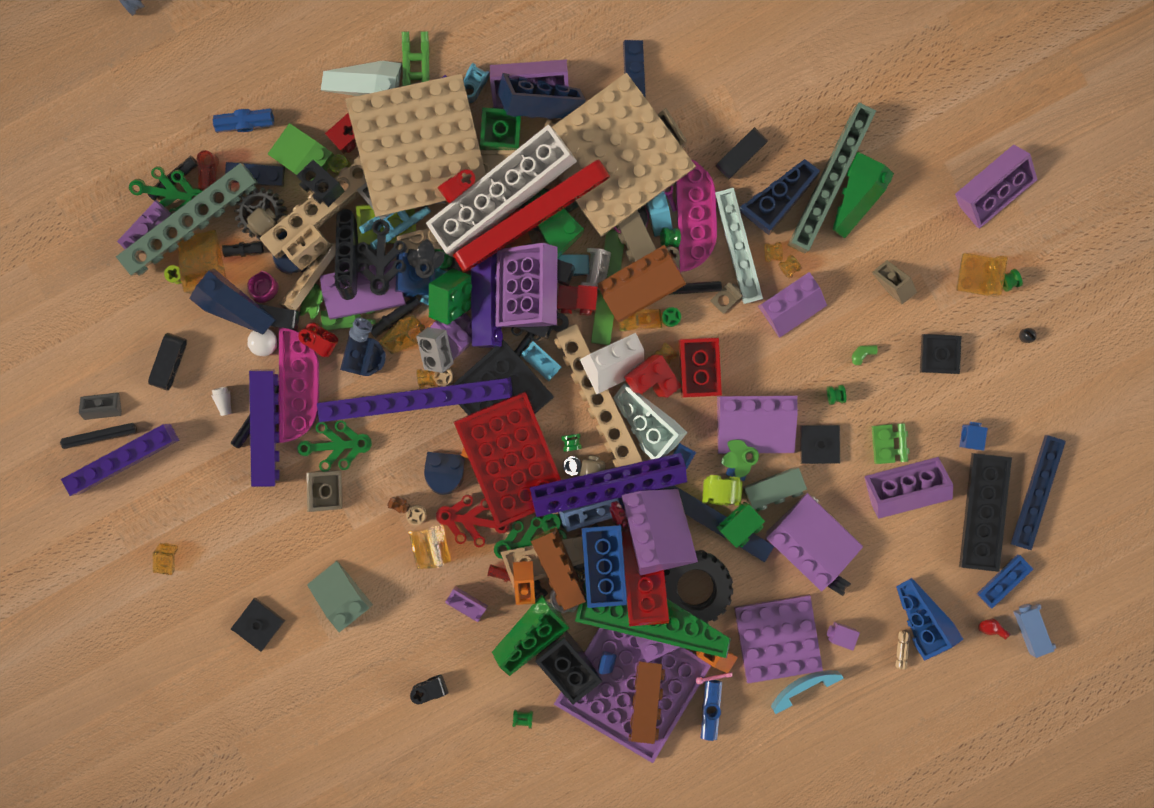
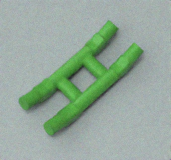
M402 31V86L411 85L410 80L429 81L428 31H421L422 53H410L409 31ZM410 61H422V72H410Z

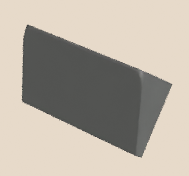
M119 393L80 397L79 414L84 420L121 416Z

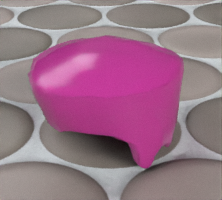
M261 270L248 280L247 289L252 300L264 303L274 298L278 293L279 285L273 276Z

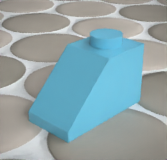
M662 192L646 204L654 237L660 236L661 229L664 227L669 230L673 229L665 192Z

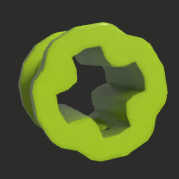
M171 265L164 271L165 279L171 283L180 284L187 280V272L181 267Z

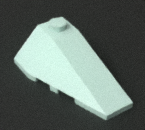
M377 61L323 71L321 91L360 96L398 88L402 63Z
M626 383L623 384L613 397L621 413L627 418L632 433L638 438L641 449L651 459L666 456L688 433L674 419L640 393H633L630 386Z

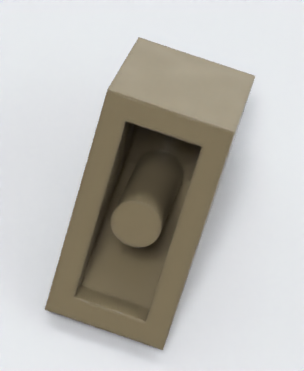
M888 260L872 272L886 291L901 304H904L917 293L912 279Z

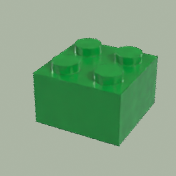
M482 107L480 150H517L519 148L521 116L513 117L507 115L505 109Z
M452 268L429 283V318L448 325L470 310L471 275Z
M744 501L741 506H738L716 528L737 548L738 546L743 547L749 541L748 537L753 532L757 534L764 527L762 524L765 520L750 504Z

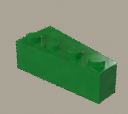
M543 188L523 204L524 207L547 193V191ZM562 209L536 226L546 244L557 247V259L584 234V228L565 209Z
M541 595L496 646L492 654L499 668L511 676L566 632L569 626L561 613Z

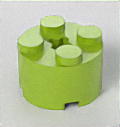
M710 475L704 479L702 503L727 506L735 504V506H741L742 482H740V477H729L723 480L721 476Z

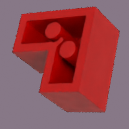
M559 285L557 310H561L563 314H572V311H580V315L591 316V313L596 311L598 287Z
M652 354L624 376L633 393L643 394L652 387L658 397L668 398L682 387L662 355Z

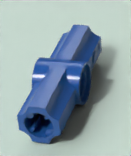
M271 108L253 111L250 109H238L234 113L213 115L212 119L215 132L217 133L229 131L251 132L254 128L271 127L275 123Z
M705 681L701 739L714 741L718 738L722 681ZM714 706L716 711L711 714L707 713L708 707Z

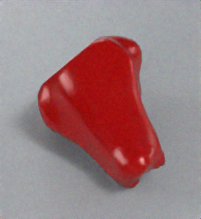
M993 618L984 620L978 625V630L986 635L997 634L1005 640L1011 635Z

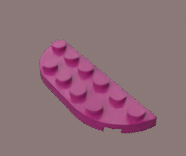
M694 160L692 162L696 166L695 169L676 182L677 222L681 233V241L678 246L680 272L693 270L703 264L711 255L717 239L714 183L710 174Z
M279 328V443L296 440L307 433L316 421L318 415L317 403H319L318 355L314 350L300 342L299 332L286 328Z

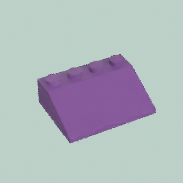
M546 243L504 248L498 251L496 327L557 325V247Z
M717 396L718 454L730 452L727 442L730 440L744 441L748 447L755 448L758 453H794L798 415L797 396Z
M678 489L638 491L622 495V504L628 521L627 524L640 575L698 562Z
M808 493L766 532V539L821 591L838 577L863 548V545Z

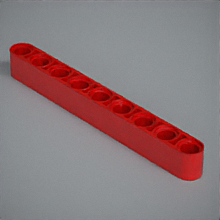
M599 159L592 162L454 253L453 257L463 272L469 271L610 178L609 173Z

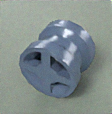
M119 0L132 16L136 14V10L145 7L141 0Z
M356 318L353 322V327L349 331L350 337L355 341L365 342L368 338V333L372 330V324L364 318Z

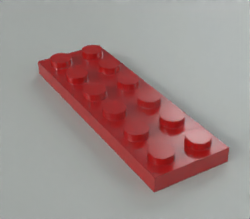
M628 528L622 532L629 626L669 623L664 570L640 575Z

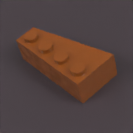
M637 662L634 687L636 693H634L632 703L634 713H632L630 720L632 733L629 734L628 741L655 744V740L659 739V728H656L657 720L661 718V708H658V703L663 697V688H660L661 680L664 681L665 669L662 668V664Z

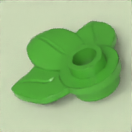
M314 284L302 301L300 316L309 312L311 319H314L318 315L319 304L323 302L322 290H320L318 284Z
M730 440L727 442L730 452L724 455L721 464L728 468H735L736 477H744L750 472L751 466L758 462L759 453L755 448L748 447L744 441ZM747 453L752 454V458L749 460L746 458Z

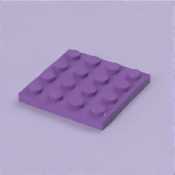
M809 594L734 607L747 683L823 671L811 596Z

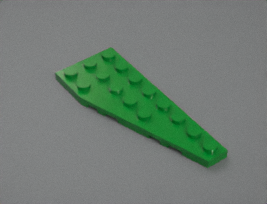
M584 579L583 589H584L585 594H586V596H587V593H586V580ZM667 599L669 623L629 626L627 605L588 608L587 600L579 604L575 622L727 658L731 641L730 637Z

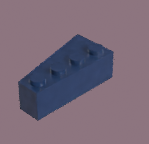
M502 73L498 89V95L506 114L513 117L528 116L531 118L563 119L586 101L580 89L558 84L555 87H551L548 83L538 80V83L528 82L527 78L521 76L518 79L509 78L510 74Z
M806 159L802 160L781 178L775 180L762 192H759L747 203L745 202L741 205L740 213L770 235L816 180L820 170Z

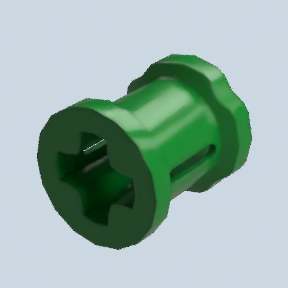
M514 710L512 727H516V725L528 726L529 729H532L533 711L527 713Z

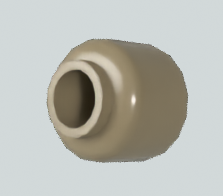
M261 207L257 208L247 217V227L256 236H262L276 225L274 220L276 215L269 208L267 210Z
M589 455L588 459L581 461L580 476L604 471L606 463L601 461L599 456Z

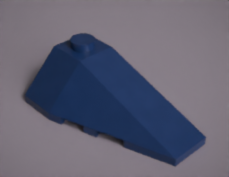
M215 269L209 270L189 298L205 312L260 334H264L276 320Z

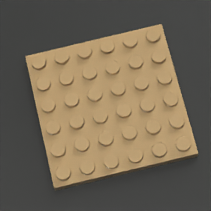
M627 73L552 127L577 160L575 164L558 176L561 183L598 159L610 175L608 180L575 201L601 237L696 167Z
M462 74L345 99L375 217L447 201L437 187L464 169L471 170L475 174L474 184L486 175ZM463 173L461 181L469 184L471 176L469 174L464 175Z

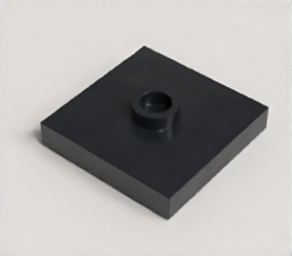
M922 334L920 373L960 374L962 336Z
M800 425L801 464H840V425Z
M254 598L232 626L231 630L262 652L286 620L257 598Z

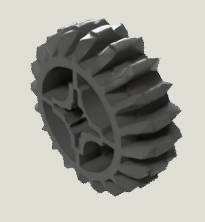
M261 187L260 191L256 188L253 190V194L249 193L247 197L241 195L242 203L236 202L240 209H235L234 212L239 214L235 217V220L240 221L237 226L243 228L242 232L245 234L249 233L251 238L255 236L247 227V212L253 213L254 210L260 207L267 210L270 208V201L274 205L276 215L274 220L278 224L277 221L282 216L287 215L282 213L287 210V207L281 206L284 200L279 199L280 195L277 193L273 194L271 189L266 192L264 187ZM263 199L258 205L251 206L254 201Z

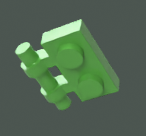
M905 423L897 424L898 431L893 432L892 424L871 426L874 464L895 463V455H900L901 462H908L910 451L907 448L906 437H908V431H906ZM899 437V448L894 449L893 438Z

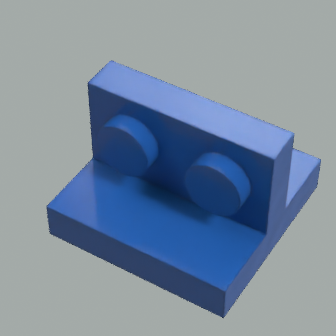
M399 253L396 256V260L405 262L406 270L396 274L395 292H402L404 297L412 298L417 294L429 296V283L435 280V272L427 279L419 277L416 274L415 268L410 266L407 253ZM402 263L398 264L397 269L402 267ZM426 265L423 266L422 271L427 269Z

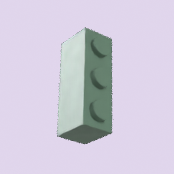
M798 467L742 487L748 503L756 511L766 509L767 505L773 502L775 505L782 503L786 497L791 495L792 498L803 495L802 491L807 490Z

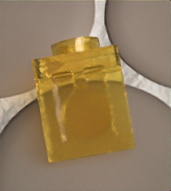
M160 543L153 552V573L166 575L174 573L175 554L178 546L169 543Z

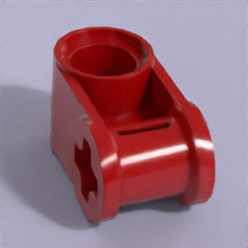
M464 169L437 188L447 202L451 203L474 184L475 174L471 170ZM463 173L464 175L469 174L471 176L469 184L461 181Z
M314 322L309 323L298 335L302 344L308 346L322 357H330L339 341L336 335Z

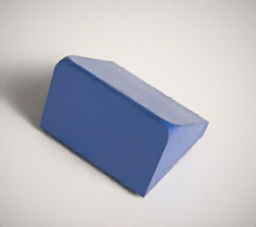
M606 651L602 652L598 667L599 674L613 672L616 654Z

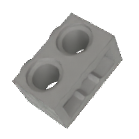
M427 327L416 336L424 370L444 373L454 364L446 330Z

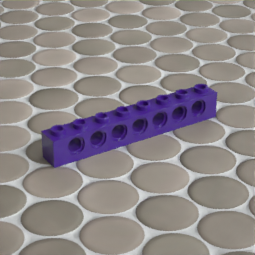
M681 453L530 487L536 517L621 498L622 495L655 490L687 482L686 465Z

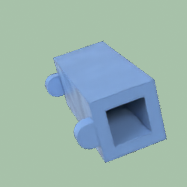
M1024 604L1013 612L1029 654L1038 658L1054 652L1056 645L1050 641L1039 611L1041 605Z

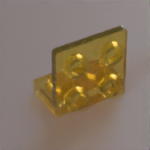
M963 253L956 290L990 297L1002 295L1008 257L997 256L992 258Z

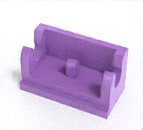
M456 586L445 602L476 622H479L488 606Z

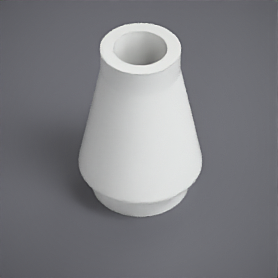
M227 386L213 389V395L211 396L220 415L231 414V395Z

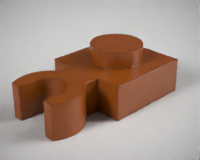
M396 496V498H390L387 506L389 509L405 514L410 504L406 503V499Z

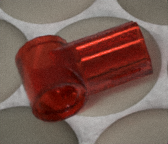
M207 150L199 152L196 158L198 163V189L204 190L216 182L217 166L219 164L217 155ZM210 155L211 162L210 164L205 165L204 159L206 156Z

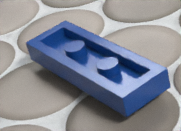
M1016 555L976 594L992 609L1033 568L1021 555Z

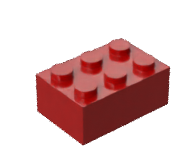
M719 338L678 340L680 384L682 386L681 398L722 396Z

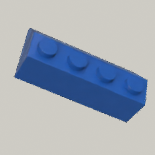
M621 525L582 528L587 607L627 605Z

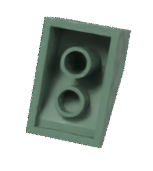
M335 561L307 584L322 611L339 633L373 605L338 561Z

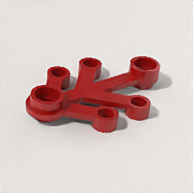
M469 494L464 495L462 500L452 507L443 506L436 512L438 523L447 525L450 528L458 544L465 543L467 536L459 530L455 522L463 523L474 539V545L478 548L483 547L486 540L478 533L474 525L494 528L501 534L506 533L510 528V523L505 525V529H499L494 520L475 517L483 510L489 509V507L483 506L485 498L466 514H456L464 506L472 505L473 497ZM469 497L471 503L466 504L464 498ZM442 513H448L449 518L443 519ZM463 535L464 541H459L457 536ZM481 538L483 544L478 545L476 539Z

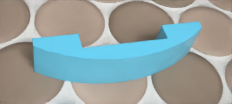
M825 670L805 675L782 690L773 701L771 708L777 714L793 706L789 698L821 681L826 687H829L844 678L839 671Z

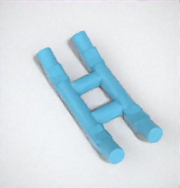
M425 206L411 217L408 216L405 210L397 212L403 223L395 228L392 227L387 219L395 213H391L383 219L390 226V231L386 235V243L423 219L431 212L430 208ZM379 216L359 227L360 232L365 233L371 230L373 223L380 219ZM377 239L370 243L374 250L377 249Z

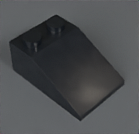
M567 631L537 655L535 661L572 705L602 683L601 677L579 644Z

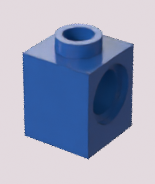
M977 422L963 425L959 447L984 451L988 428L981 427L982 423Z

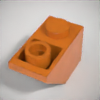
M698 651L695 652L697 657L726 673H729L738 656L728 651L727 658Z

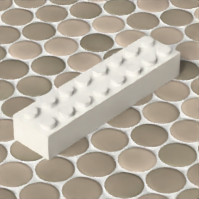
M548 124L426 222L445 253L453 257L454 253L507 218L575 164L577 160L557 132Z

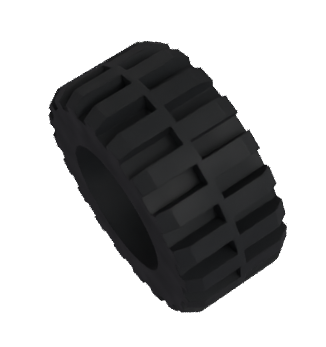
M699 550L695 551L698 562L664 570L667 599L708 624L711 620H718V616L720 614L723 615L727 611L725 609L727 605L730 606L732 601L731 595H733V581L726 566L716 556ZM690 570H702L711 577L713 592L705 602L690 605L680 598L677 590L678 581L683 574Z

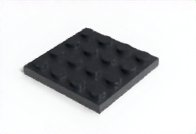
M502 340V347H494L453 384L510 377L513 396L525 391L534 414L554 398L552 393L505 340ZM505 399L458 405L467 415H470Z

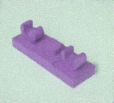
M157 200L154 201L117 242L124 249H127L168 218L171 213Z

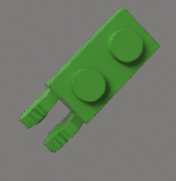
M327 310L321 311L322 328L325 330L353 327L354 320L361 318V314L330 320ZM371 311V312H367V313H362V314H372V313H374L375 311ZM367 319L372 325L376 324V320Z

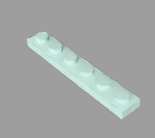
M734 188L715 192L738 286L741 290L740 293L743 295V304L762 300L763 297Z

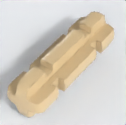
M900 631L898 635L900 641H898L896 655L898 659H896L895 666L898 669H906L910 633Z

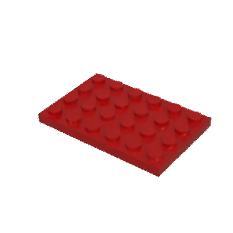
M525 391L453 421L497 528L535 512L530 487L561 481Z

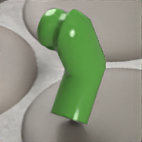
M877 345L859 346L852 354V363L854 365H861L866 355H876L878 352Z

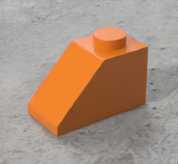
M533 561L513 562L516 605L535 604Z

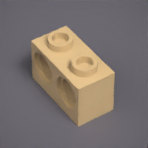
M310 223L281 249L300 270H303L325 252L331 244Z

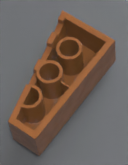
M557 527L536 535L531 543L540 559L543 570L548 576L550 587L555 590L558 605L562 606L565 611L586 602L587 596Z

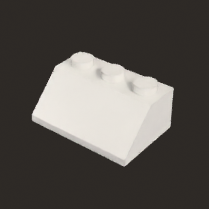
M636 333L580 359L596 394L625 381L624 376L644 361V349Z

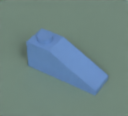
M618 498L558 512L561 526L568 532L611 519V502L618 501Z

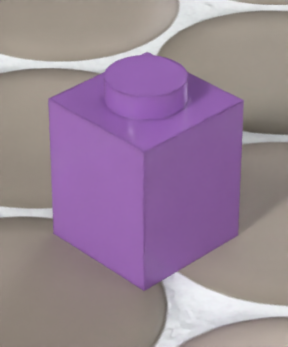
M835 621L833 626L830 625L827 631L828 640L831 643L852 651L860 634L856 629Z

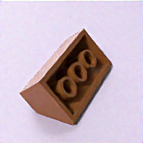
M663 245L597 283L615 319L620 323L685 286L686 282L667 247Z

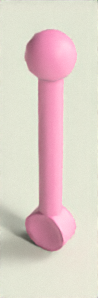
M725 672V674L705 678L697 677L696 683L702 684L705 681L728 678L733 675L732 672Z

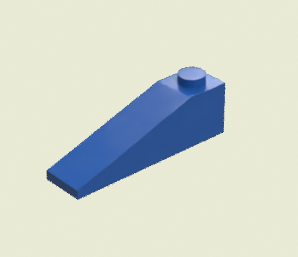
M912 578L896 586L902 607L906 610L908 616V627H911L914 635L912 637L913 643L924 661L954 647L963 640L952 620Z

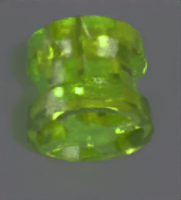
M341 154L333 155L329 160V168L336 175L343 168L351 166L348 159Z

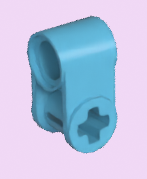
M474 63L470 65L463 80L465 90H474L473 94L467 95L469 103L476 101L490 76L488 70L485 72L476 67Z

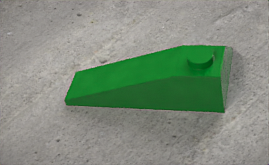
M860 152L856 153L847 172V176H849L847 188H843V203L838 207L832 229L842 238L848 236L886 191L894 175L886 165Z

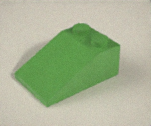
M290 123L268 152L269 156L296 175L312 160L327 171L336 159V156L331 151Z

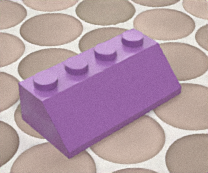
M567 59L490 65L493 108L504 109L498 95L502 73L510 74L509 78L518 79L519 76L525 77L528 82L538 83V80L544 81L551 85V87H555L556 84L569 87Z
M1012 145L955 194L959 207L977 228L980 229L1038 180L1030 153L1016 145Z
M391 261L385 267L384 275L393 267L395 261ZM370 265L369 270L376 276V267ZM358 272L357 295L351 300H344L340 296L335 286V273L320 276L322 295L330 320L406 305L404 293L395 292L396 275L389 282L390 286L387 293L378 296L372 293L370 281ZM383 283L378 285V289L382 288Z
M939 457L865 476L871 505L878 519L952 500L953 483Z

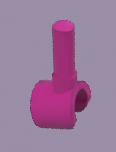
M671 185L669 187L671 191L665 192V195L674 212L677 208L673 200V186Z

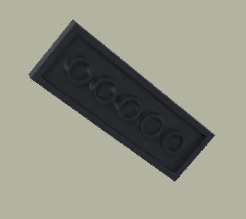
M971 453L959 567L1000 572L1012 457Z

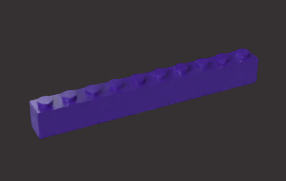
M508 377L317 403L319 422L505 399L511 398L513 393L511 378Z

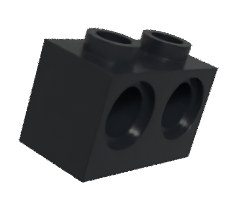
M314 160L296 175L301 181L299 186L307 193L311 191L313 199L319 204L323 202L327 207L345 192L339 182Z

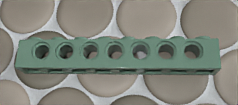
M860 102L853 108L788 246L804 254L810 250L876 110Z
M238 164L117 255L116 258L131 276H141L148 271L147 266L151 263L155 265L164 258L162 255L167 251L171 253L179 247L178 243L183 239L187 241L195 235L193 233L198 228L202 230L208 226L211 218L214 216L218 218L224 214V209L227 206L231 205L232 207L237 204L236 202H240L241 199L239 197L241 195L252 193L256 189L255 185L258 184L257 180L244 164ZM234 181H238L240 184V188L236 192L231 189V184ZM220 192L224 195L222 203L216 201V195ZM203 204H206L209 208L206 215L200 212V207ZM187 216H191L193 219V224L190 227L185 224ZM173 227L178 232L175 238H172L169 234L170 229ZM156 239L162 242V247L159 250L154 246ZM141 251H144L146 253L147 257L145 261H141L139 259V253Z

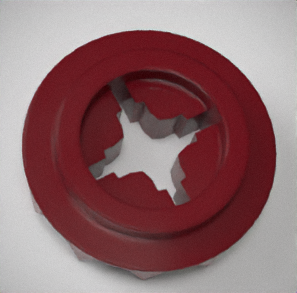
M618 501L611 502L610 512L616 526L621 525V531L623 532L628 529L626 515Z

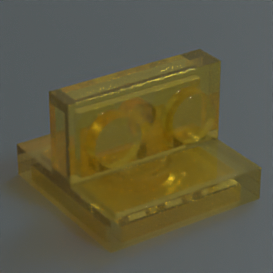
M443 525L409 532L417 569L442 567L445 563L451 562Z

